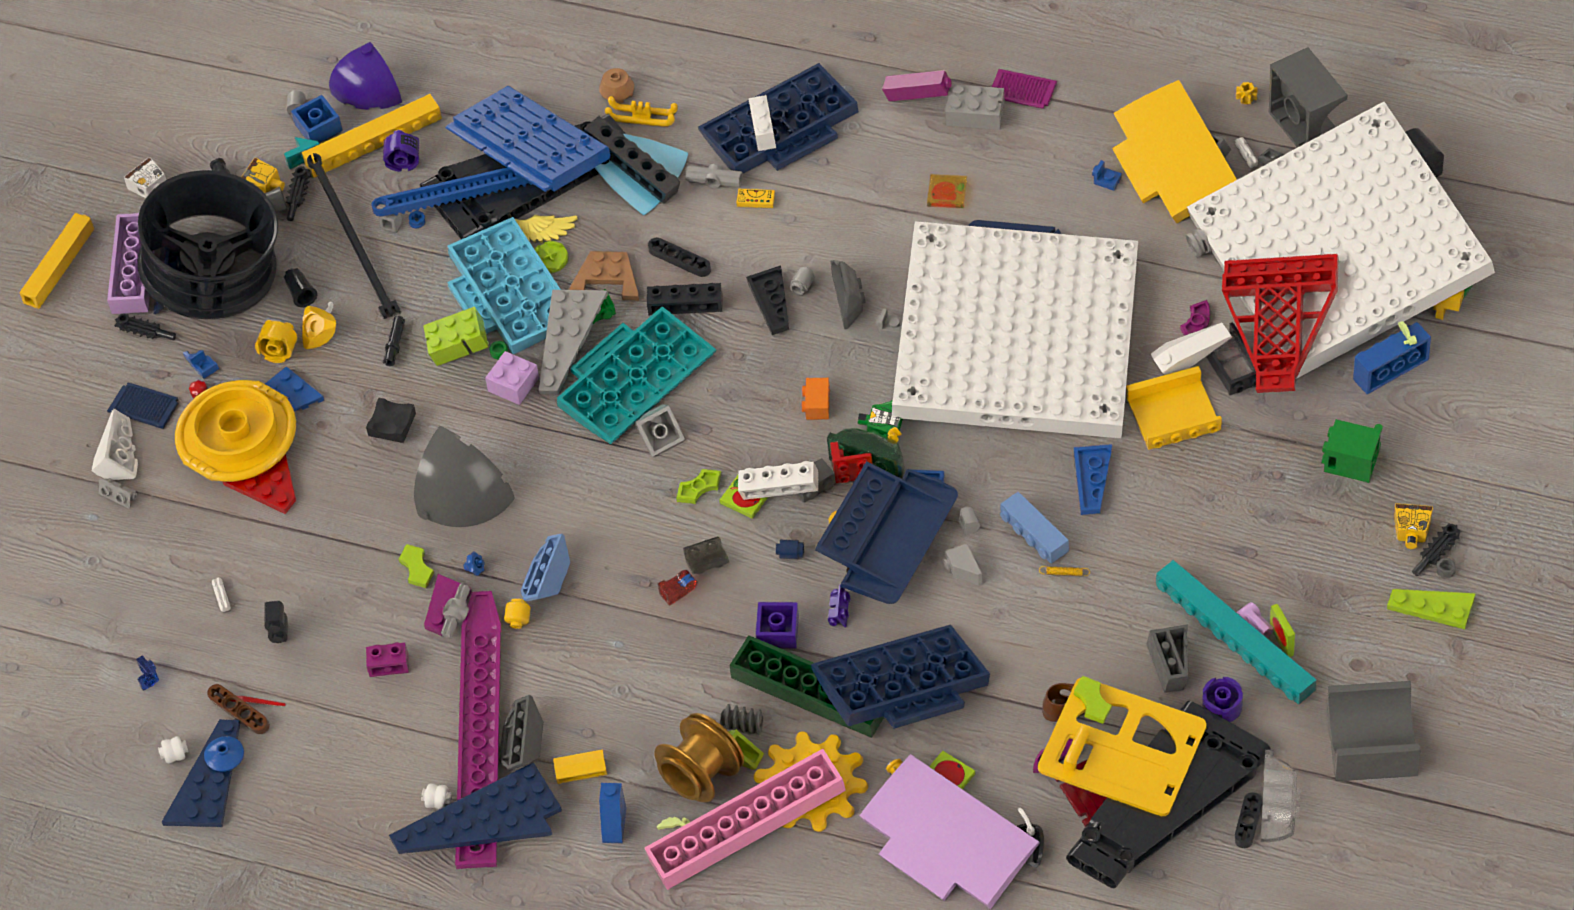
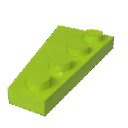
M1392 589L1387 609L1465 630L1476 593Z

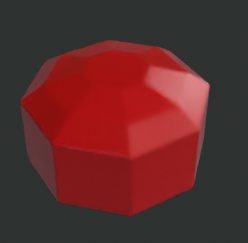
M200 380L192 382L189 387L192 398L208 389L206 383Z

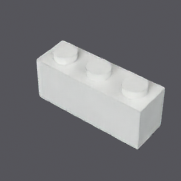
M767 96L749 98L758 151L776 148Z

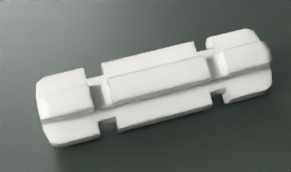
M1243 137L1237 138L1235 145L1240 149L1239 151L1245 161H1247L1250 168L1256 167L1258 160L1256 156H1253L1254 153L1249 145L1246 144V140Z
M219 577L213 579L212 585L221 612L229 611L231 607L222 579Z

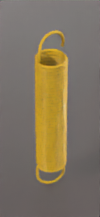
M1041 566L1046 567L1047 575L1082 576L1083 569H1088Z

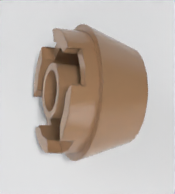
M620 68L606 71L599 85V92L602 97L608 100L610 96H613L619 104L624 103L623 100L629 96L632 97L634 91L633 80L626 71Z

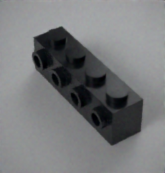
M721 283L648 286V316L653 315L661 307H664L671 314L722 312L723 294Z

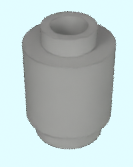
M800 267L790 286V289L795 294L803 295V293L807 292L815 279L812 269L808 267Z

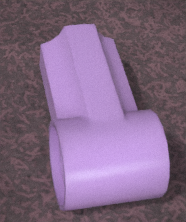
M1250 602L1236 612L1267 639L1273 633L1274 628L1261 616L1260 610L1254 603Z

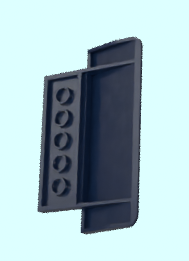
M866 461L818 542L815 551L850 568L840 587L886 604H894L899 601L954 505L958 492L954 487L938 479L907 469L901 479Z

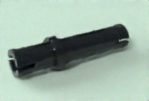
M395 316L393 318L389 341L385 345L386 353L383 363L386 366L395 365L396 355L400 351L399 343L405 319L402 316Z

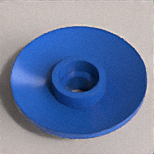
M229 736L216 738L208 744L204 752V759L208 767L218 772H226L236 768L244 757V748L241 742Z

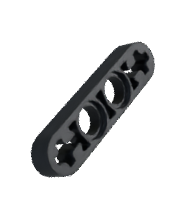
M658 237L652 238L648 242L649 253L659 259L699 277H706L711 272L710 262L701 256ZM674 251L676 255L668 256L667 253ZM686 258L692 259L690 263L682 262Z

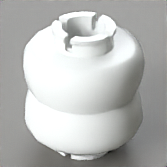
M179 736L162 740V747H158L161 760L165 758L168 764L176 760H184L185 753H188L186 741L181 742Z
M430 783L426 789L423 788L421 796L423 797H421V801H424L426 808L441 809L451 802V792H448L446 785Z

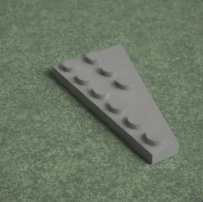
M552 290L539 385L540 394H559L568 376V371L571 365L574 364L579 349L582 348L593 326V321L601 310L604 299L606 300L608 296L607 291Z

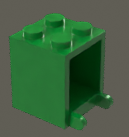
M1335 419L1334 425L1330 426L1327 437L1329 439L1324 442L1322 449L1324 454L1321 464H1324V472L1369 483L1381 447L1380 438L1383 426L1376 424L1374 428Z

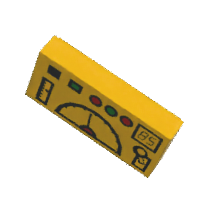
M738 189L737 207L773 208L775 190Z

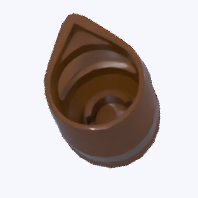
M1058 683L1048 688L1043 699L1042 710L1046 720L1051 722L1058 721L1069 697L1060 694V691L1065 689L1071 692L1074 684Z

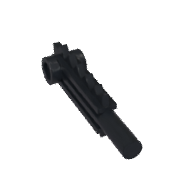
M304 166L297 167L295 172L292 173L294 178L290 179L293 183L289 185L291 189L287 192L290 195L286 197L287 200L285 201L290 206L286 218L288 221L294 220L297 206L300 207L303 204L302 201L305 200L303 196L307 194L304 190L308 189L306 184L310 183L308 179L311 177V174L309 173L310 169H305Z
M120 314L115 319L116 324L114 326L118 327L120 331H126L127 333L132 331L133 335L139 333L140 337L146 335L147 339L151 338L152 340L157 338V336L170 340L176 339V333L160 329V324L155 322L149 323V320L142 321V318L136 319L135 316L129 317L128 314Z
M1449 523L1442 527L1443 532H1437L1438 537H1432L1433 543H1428L1429 548H1423V552L1420 553L1422 560L1412 570L1415 576H1419L1429 563L1431 565L1433 563L1436 564L1440 560V556L1445 555V550H1450L1449 545H1455L1454 541L1460 539L1459 534L1462 531L1457 529V525Z

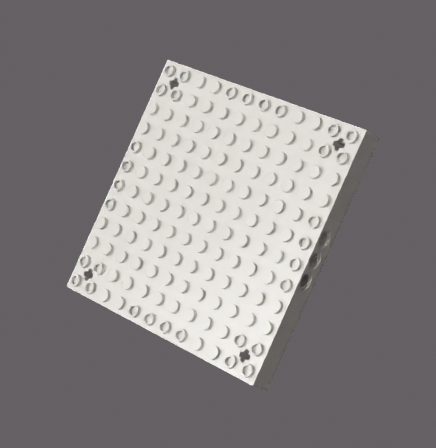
M1385 102L1374 106L1187 206L1192 221L1197 229L1201 228L1204 232L1211 251L1223 271L1224 262L1229 260L1338 254V291L1297 378L1398 325L1399 322L1406 321L1495 273L1492 260ZM1330 291L1305 293L1303 297V312L1321 311ZM1285 294L1282 298L1288 302L1294 295ZM1267 295L1263 299L1269 303L1275 296ZM1255 296L1240 297L1250 314L1254 315ZM1279 300L1273 307L1278 311L1284 304ZM1297 301L1292 304V306H1293L1296 310H1297ZM1288 308L1282 315L1288 318L1293 311ZM1269 309L1263 316L1268 320L1275 313ZM1278 317L1272 324L1278 327L1284 321ZM1296 318L1291 322V323L1294 324L1295 326H1296ZM1317 318L1305 319L1303 321L1302 350ZM1287 325L1281 332L1287 335L1293 329ZM1268 326L1262 333L1268 336L1274 330ZM1277 334L1272 341L1278 344L1283 338ZM1296 334L1291 338L1294 343H1296ZM1287 342L1281 349L1287 352L1292 345Z
M915 221L892 401V416L901 417V419L1121 438L1138 241Z

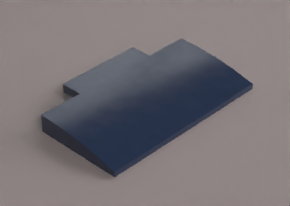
M818 63L755 96H767L776 148L758 151L749 100L698 126V130L730 170L741 171L744 174L768 161L778 171L838 139L837 132L832 126L859 111L857 101Z
M951 624L811 664V668L820 685L848 726L884 716L893 729L963 709L965 702L959 694L988 686L990 678L989 671Z

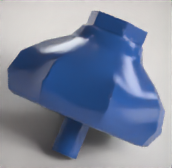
M473 551L467 556L466 562L463 565L466 571L472 572L476 576L485 571V562L481 555Z

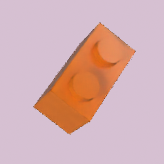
M806 378V385L802 386V396L805 397V401H802V412H805L806 420L829 419V378Z

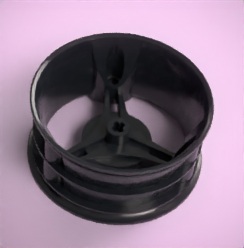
M199 170L182 173L167 179L154 188L144 200L138 215V233L141 240L138 254V272L144 288L156 302L168 310L186 317L220 319L234 316L250 309L268 293L276 275L274 245L278 235V218L270 199L257 186L242 177L227 172ZM215 216L237 222L246 227V229L226 236L210 232L190 235L173 229L170 225L186 218ZM162 246L172 250L180 256V264L188 274L166 265L152 251ZM253 249L263 254L249 267L226 275L234 266L235 257L243 252Z

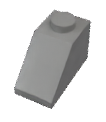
M968 544L945 551L946 559L943 560L947 571H951L953 577L978 586L982 585V573Z

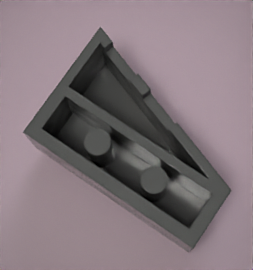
M1188 624L1150 630L1146 645L1164 693L1184 690L1188 677Z

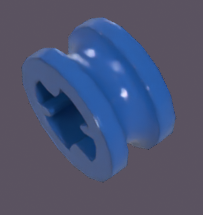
M421 211L410 213L409 225L412 228L424 226V213Z

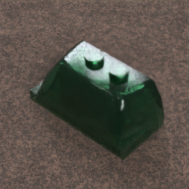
M857 428L843 429L837 434L829 433L827 445L830 461H832L830 443L838 442L839 449H843L844 457L871 453L873 465L902 479L904 460L900 445L896 441Z

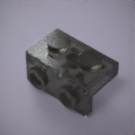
M719 536L683 548L686 564L692 575L701 574L708 569L718 568L729 563Z

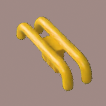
M610 96L608 103L613 109L632 112V116L616 115L610 107L605 108V114H609L615 122L668 127L675 121L674 114L678 110V105L672 103L670 109L651 107L650 102H646L644 106L642 101H639L638 106L636 101H632L631 105L617 103L615 98ZM651 115L668 116V119H652Z

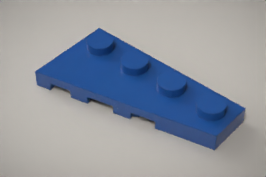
M1112 444L1074 447L1081 515L1099 514L1101 512Z

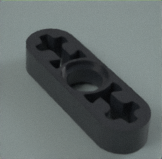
M1250 792L1245 795L1235 831V843L1240 848H1248L1254 841L1262 809V797L1258 793ZM1252 800H1255L1256 803L1253 810H1250V803ZM1250 816L1254 819V822L1246 824L1243 822V818ZM1244 830H1246L1247 838L1245 840H1241L1244 834Z

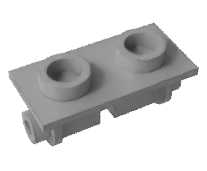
M99 478V494L129 509L130 501L137 498L136 491L127 487L122 488L121 484L113 481L111 478Z

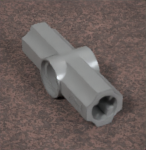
M711 164L709 167L689 165L686 170V181L705 183L710 188H718L720 185L741 187L743 174L741 171L725 170L717 164Z

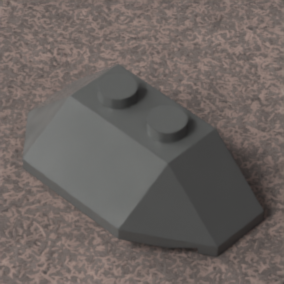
M830 260L843 327L848 329L863 312L862 304L865 303L864 292L860 293V289H862L861 278H857L855 270L845 262Z
M531 695L514 701L513 708L503 725L499 761L509 771L522 767L540 757L544 722Z

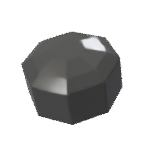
M1441 558L1436 565L1437 574L1442 578H1450L1456 571L1455 562L1450 558Z

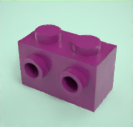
M405 642L366 647V665L369 677L409 673L408 651Z

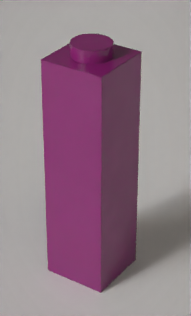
M945 70L886 76L882 90L888 101L947 96L952 86V81Z

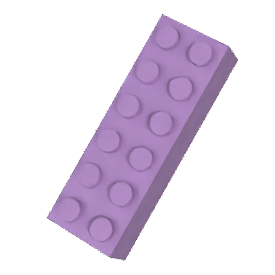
M139 213L117 214L107 298L112 314L148 312L150 295L144 288L138 272V254L141 247L138 233Z

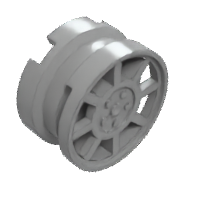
M1201 228L1196 229L1194 233L1186 234V240L1189 247L1193 250L1192 253L1195 257L1198 258L1202 256V253L1207 254L1211 252L1209 242Z

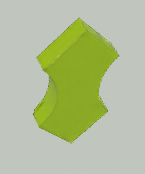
M702 469L695 479L681 482L676 497L677 502L696 504L702 494L718 490L722 475L721 471Z
M406 544L398 560L400 564L406 566L409 570L408 583L427 588L434 575V570L423 562L425 551L422 548Z
M1082 675L1074 690V695L1085 704L1086 718L1104 724L1112 705L1107 703L1100 695L1101 682Z

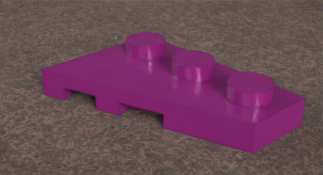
M438 574L424 622L426 630L442 636L441 631L446 621L443 609L449 599L455 598L461 583ZM470 588L469 594H468V596H467V599H468V597H469V596L471 595V593H472L471 588Z

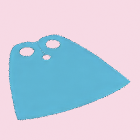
M624 134L627 139L636 143L643 152L648 153L654 161L662 164L670 174L675 175L677 178L679 177L687 160V152L650 139ZM610 160L607 164H600L595 167L604 180L641 214H647L660 202Z

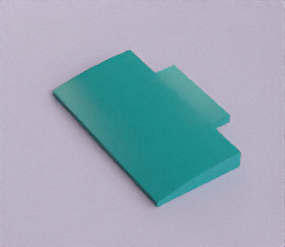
M661 307L634 331L622 323L574 364L570 370L578 380L557 397V406L592 433L612 444L645 413L651 410L716 352V349L664 307Z

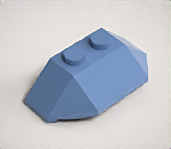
M562 533L548 536L545 540L546 543L533 558L521 588L523 600L532 601L557 595L561 590L563 580L570 565L565 536Z

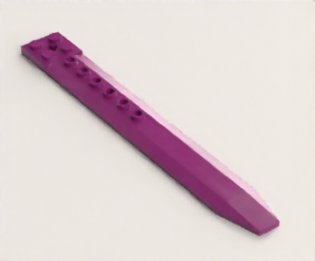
M492 591L472 592L467 606L469 610L461 626L457 800L498 780L501 622ZM497 842L479 844L481 848L479 851L471 850L475 848V845L456 847V869L497 867Z

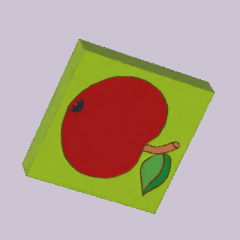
M737 475L719 501L720 504L753 519L768 497L743 500L738 492Z
M1274 604L1271 606L1270 625L1274 628L1273 635L1283 652L1292 657L1294 656L1295 632L1279 604Z
M944 751L929 766L962 790L975 776V770Z

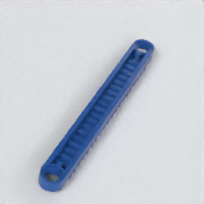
M503 168L375 198L371 206L376 216L381 217L391 214L397 216L398 213L405 214L406 211L411 213L413 209L419 211L421 207L423 209H426L427 206L432 208L434 204L440 206L441 203L447 204L448 201L454 203L456 199L462 201V198L469 199L470 196L476 198L478 194L480 196H483L484 193L489 195L491 191L497 193L499 189L501 191H504L505 188L510 190L513 186L518 188L519 185L526 186L527 183L530 185L532 183L509 168ZM380 204L386 205L383 209L376 208Z

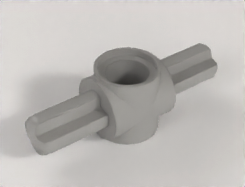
M466 584L459 585L455 598L449 599L443 609L446 621L441 634L444 637L451 638L456 625L462 623L467 616L469 608L465 601L470 588Z

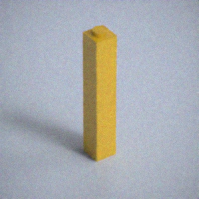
M78 213L72 216L19 292L23 304L37 309L42 306L94 231V226L89 216Z

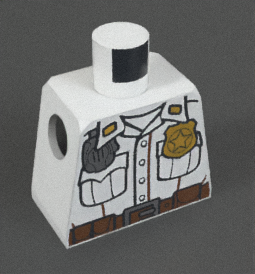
M148 157L125 175L124 180L127 189L146 198L154 188L166 181V177L156 163Z

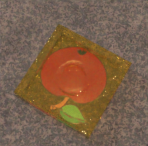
M931 174L927 207L964 208L967 176Z

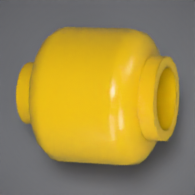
M511 599V602L506 604L504 621L510 624L511 628L521 629L522 626L529 623L531 607L526 603L527 601Z

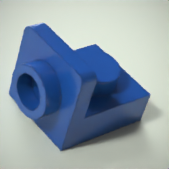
M1101 160L1098 166L1095 165L1093 168L1092 176H1094L1095 185L1114 191L1122 178V173L1105 168V161Z

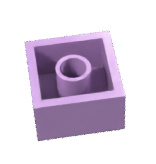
M505 351L485 377L488 392L520 405L538 381L539 374L537 364Z

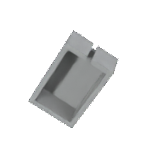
M952 84L949 89L945 111L946 126L1000 130L1005 103L1004 88Z

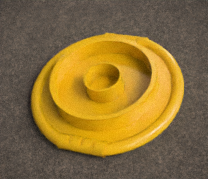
M235 380L215 385L196 396L180 415L175 430V445L178 455L184 465L211 481L233 482L255 477L277 464L289 450L296 432L295 412L287 396L261 381Z

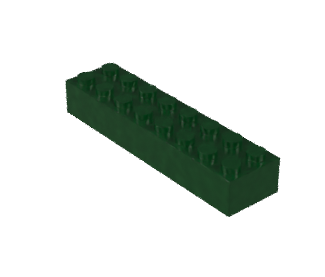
M748 635L729 665L732 679L870 738L873 737L884 716L848 726L811 668L813 662Z

